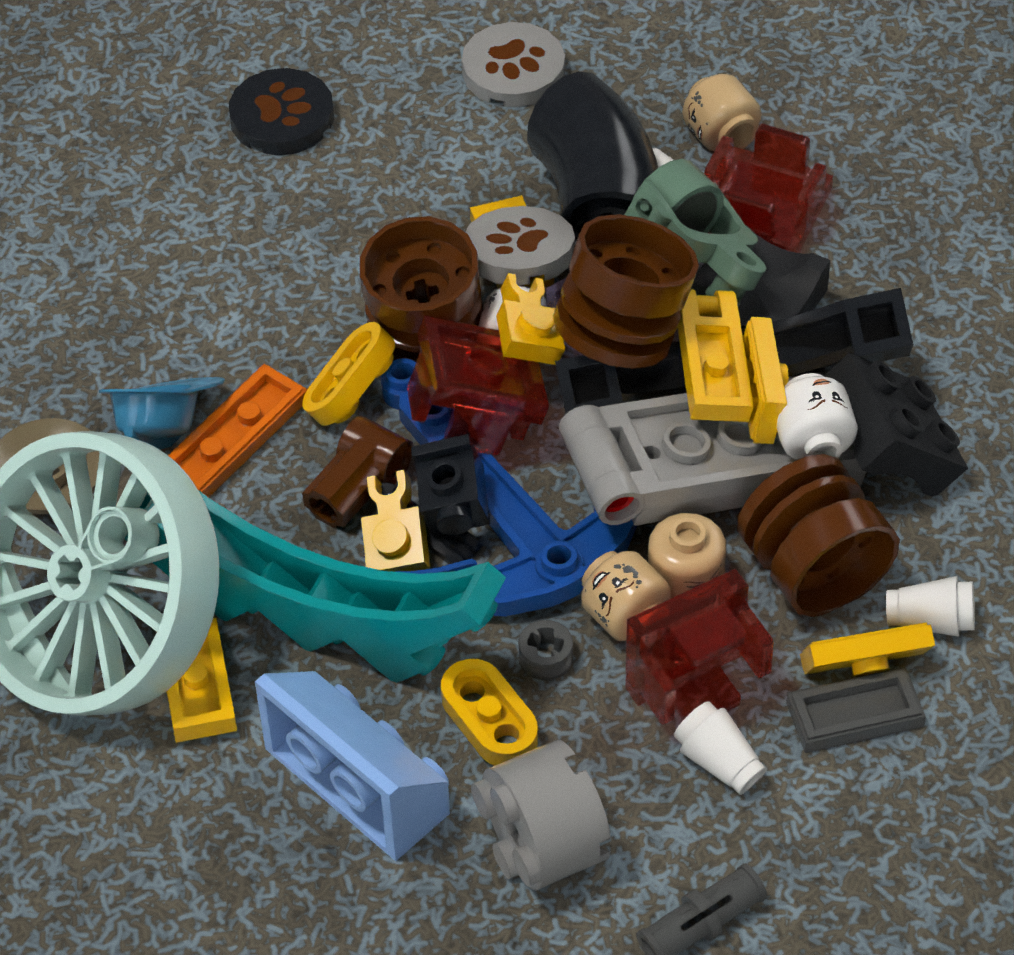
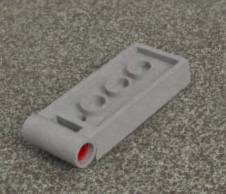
M825 371V372H818V373H815V374H821V375L825 376L827 373H826V371ZM797 376L789 377L788 382ZM687 393L600 407L583 405L569 411L559 423V432L600 520L608 525H619L632 519L636 526L659 522L668 516L679 513L700 515L741 508L744 506L747 498L765 479L783 466L796 461L786 454L780 442L778 432L774 444L753 443V439L750 438L748 422L690 420ZM853 442L838 459L844 465L851 478L855 479L861 487L866 472L862 471L854 456L855 442Z

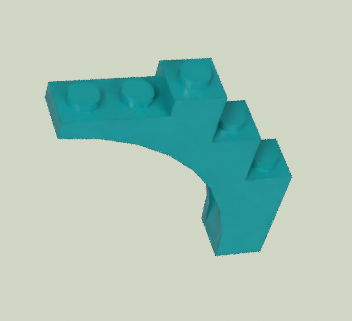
M199 491L213 523L219 554V588L214 614L224 621L235 618L247 611L250 614L259 611L303 649L310 652L332 642L338 645L344 641L390 681L398 683L417 674L424 676L430 673L445 654L446 648L443 646L452 637L468 630L472 632L480 630L490 621L497 610L498 603L494 599L506 577L489 562L458 571L425 574L382 571L350 564L298 547L245 521ZM147 492L140 508L149 511L155 504ZM157 523L159 528L158 546L166 544L167 540L163 524ZM128 533L124 539L126 541H128ZM169 557L152 562L169 576Z

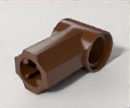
M362 415L354 418L345 428L339 439L336 456L302 493L304 506L314 514L316 519L332 528L336 526L345 527L370 498L367 477L376 476L381 483L395 484L397 482V478L394 477L396 471H407L411 463V447L414 446L413 442Z

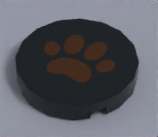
M290 68L265 70L248 77L235 88L229 101L232 132L240 143L250 149V144L262 147L265 154H296L311 148L324 138L323 132L328 129L329 125L331 129L334 122L331 91L321 79L307 71Z

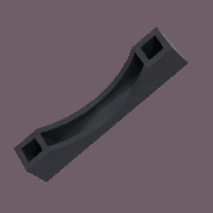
M901 288L841 300L815 310L772 322L779 363L787 365L788 377L825 371L828 373L848 353L870 362L876 360L882 362L910 356L914 345ZM744 328V329H741V330H742V336L744 335L745 328ZM679 341L672 342L665 359L649 367L631 369L609 366L584 355L555 361L566 414L574 408L583 405L600 407L687 393Z

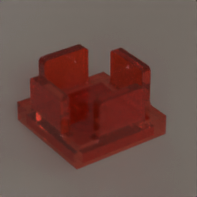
M760 124L755 133L754 152L734 147V138L723 135L704 172L713 183L717 184L746 226L765 241L795 253H800L833 185V175L826 174L827 165L815 163L813 169L808 166L810 139L807 136L766 124Z
M424 316L418 331L420 353L407 386L412 420L425 422L431 405L453 408L454 411L445 431L444 439L469 434L477 452L498 455L501 452L509 431L512 439L523 441L531 423L542 425L549 409V403L539 362L503 357L499 330Z
M736 568L627 619L625 688L637 706L646 702L662 725L675 719V709L684 720L694 709L707 701H710L717 709L725 708L727 711L739 706L741 695L721 669V666L741 656L758 678L771 673L774 642L748 605L749 586Z

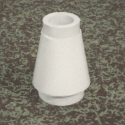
M954 576L902 587L899 590H887L886 614L888 626L903 627L927 622V625L931 624L933 633L957 637L960 636V631L975 630L973 581L958 582V577Z
M710 701L704 702L694 709L681 722L674 733V737L682 745L680 752L729 787H732L739 795L744 794L756 784L767 770L759 761V757L725 708L717 709Z

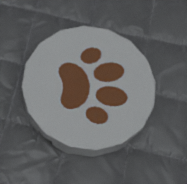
M519 22L491 25L474 34L464 46L461 60L462 75L466 87L483 101L490 103V98L503 101V106L505 107L532 105L538 102L547 88L564 76L565 53L560 41L548 30Z
M528 206L500 208L482 214L469 224L465 232L469 235L477 250L480 277L497 284H503L508 273L516 274L518 286L530 284V277L543 274L544 281L553 279L569 268L575 248V235L572 225L561 215L544 208Z

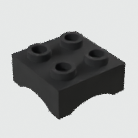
M755 234L758 242L752 251L764 262L767 269L755 289L746 291L740 301L738 311L741 329L746 328L747 322L750 321L751 317L771 318L773 322L814 310L828 290L830 260L814 253L802 254L784 250ZM704 263L697 271L691 289L696 291V295H706L705 291L711 285L717 273L707 263Z
M848 353L824 376L833 378L843 384L849 396L858 426L856 439L854 440V456L862 471L873 475L901 474L908 476L918 483L924 494L933 497L939 495L968 469L957 449L960 444L957 434L940 418L933 405L936 402L933 391L919 377H906L892 371L881 361L870 362L851 353Z

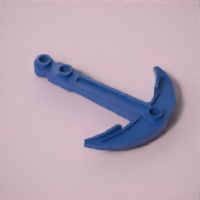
M406 358L396 359L388 370L381 375V390L385 403L399 410L400 421L420 445L469 434L484 465L490 517L489 525L514 556L510 560L494 565L506 579L494 599L498 603V607L493 616L506 617L549 608L581 594L583 590L582 577L585 571L598 557L610 551H616L617 553L627 551L637 528L632 519L619 525H608L600 520L594 508L592 514L568 530L559 528L469 431L468 421L439 387L426 383V374L416 362ZM467 559L438 568L395 572L416 574L450 572L475 566L477 562L473 559Z

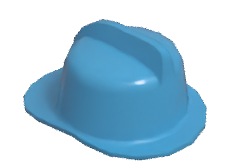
M221 377L191 378L161 382L135 389H101L99 393L110 394L115 424L119 432L127 437L146 442L158 449L171 447L179 440L181 435L189 432L193 422L199 391L221 385L225 382V379Z

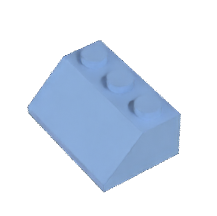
M316 671L266 673L255 681L265 749L393 860L397 861L450 814L449 780L442 768L428 757L420 759L404 745L399 733L389 723L383 720L376 722L361 710L357 699L346 687L340 684L331 685Z

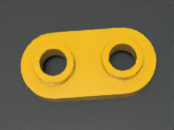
M369 322L357 328L346 338L309 386L303 397V409L323 426L333 423L339 424L348 420L357 410L360 402L359 398L372 381L384 374L392 364L395 340L376 322Z
M465 659L454 663L445 671L441 679V697L444 710L486 762L495 766L537 748L538 724L534 714L495 666L480 659ZM469 693H478L482 696V698L474 702L463 699ZM502 736H512L517 741L513 743L497 742V739Z

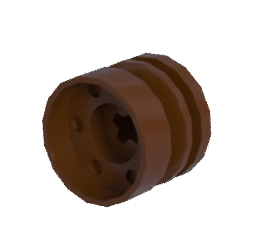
M616 214L598 216L586 222L579 233L569 264L570 273L562 286L561 297L553 314L556 331L569 346L584 356L609 366L633 369L657 364L665 359L669 352L682 316L680 310L684 308L698 271L699 263L695 251L682 237L673 231L644 218Z
M427 216L401 219L384 226L372 236L360 256V282L365 301V313L367 323H378L395 340L393 361L406 358L413 360L421 368L440 367L460 359L476 345V334L483 309L478 254L469 235L452 222Z
M827 454L805 456L780 468L755 489L747 498L738 515V534L763 568L771 570L770 577L800 615L809 617L825 615L859 599L885 576L898 555L900 539L873 502L865 500V494L855 479L851 478L840 460Z

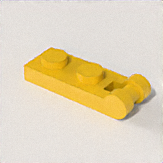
M691 289L684 308L680 310L682 316L677 327L690 420L749 422L754 405L736 294L734 291L716 290L714 296L696 295V291Z

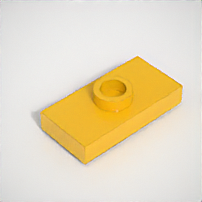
M751 317L750 321L747 322L743 335L754 405L748 427L753 443L774 444L778 432L776 428L777 419L787 405L784 387L788 383V368L786 364L779 363L771 318Z
M926 622L811 642L800 654L805 675L852 667L853 676L860 677L890 670L888 660L922 655L935 646L931 624L927 625Z

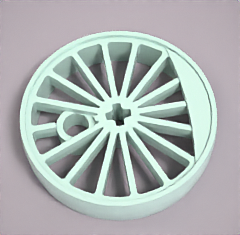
M78 431L51 435L29 444L13 455L0 468V682L10 692L30 705L50 712L77 716L114 714L140 707L161 696L184 675L195 660L209 632L217 603L219 588L218 546L213 523L200 492L187 473L171 457L146 442L124 435ZM99 451L93 499L86 455L90 452ZM62 464L65 467L72 510L52 477L53 471ZM121 464H123L132 474L116 505ZM35 490L62 536L26 509V504ZM147 492L155 504L149 511L140 508ZM157 523L163 524L167 540L166 544L158 546L159 528ZM17 524L54 552L50 559L12 552L11 546ZM128 533V541L124 547L123 541ZM169 557V582L127 574V571ZM12 563L47 570L48 582L22 590ZM126 585L167 592L164 613L159 612ZM55 594L57 597L35 616L28 602ZM130 612L157 632L150 646ZM60 620L49 643L45 633ZM119 638L135 664V667L127 675H125ZM74 644L71 674H69L63 664ZM98 649L105 690L92 695Z

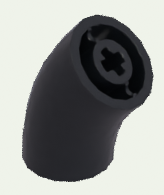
M578 71L563 76L547 88L535 104L528 122L527 141L532 154L544 164L552 175L558 188L560 215L572 225L575 241H577L579 233L586 222L598 216L624 215L643 181L659 168L649 137L637 115L620 95L594 73Z

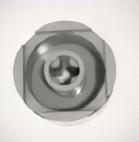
M562 740L552 741L490 767L484 771L482 780L471 784L475 805L484 819H491L499 842L493 844V854L498 866L506 879L509 880L519 875L524 884L533 890H539L609 859L611 852L600 849V843L611 839L608 820L599 794L586 769L576 774L573 773L565 758L575 755V753Z

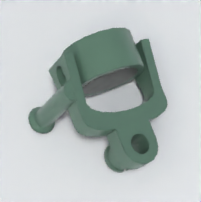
M685 159L672 160L657 168L643 181L624 214L644 218L663 225L682 237L695 251L698 262L707 263L717 273L713 282L705 291L706 296H714L716 290L734 291L739 307L746 291L755 289L767 269L764 262L752 251L758 242L757 236L743 223L717 184L713 183L691 161Z

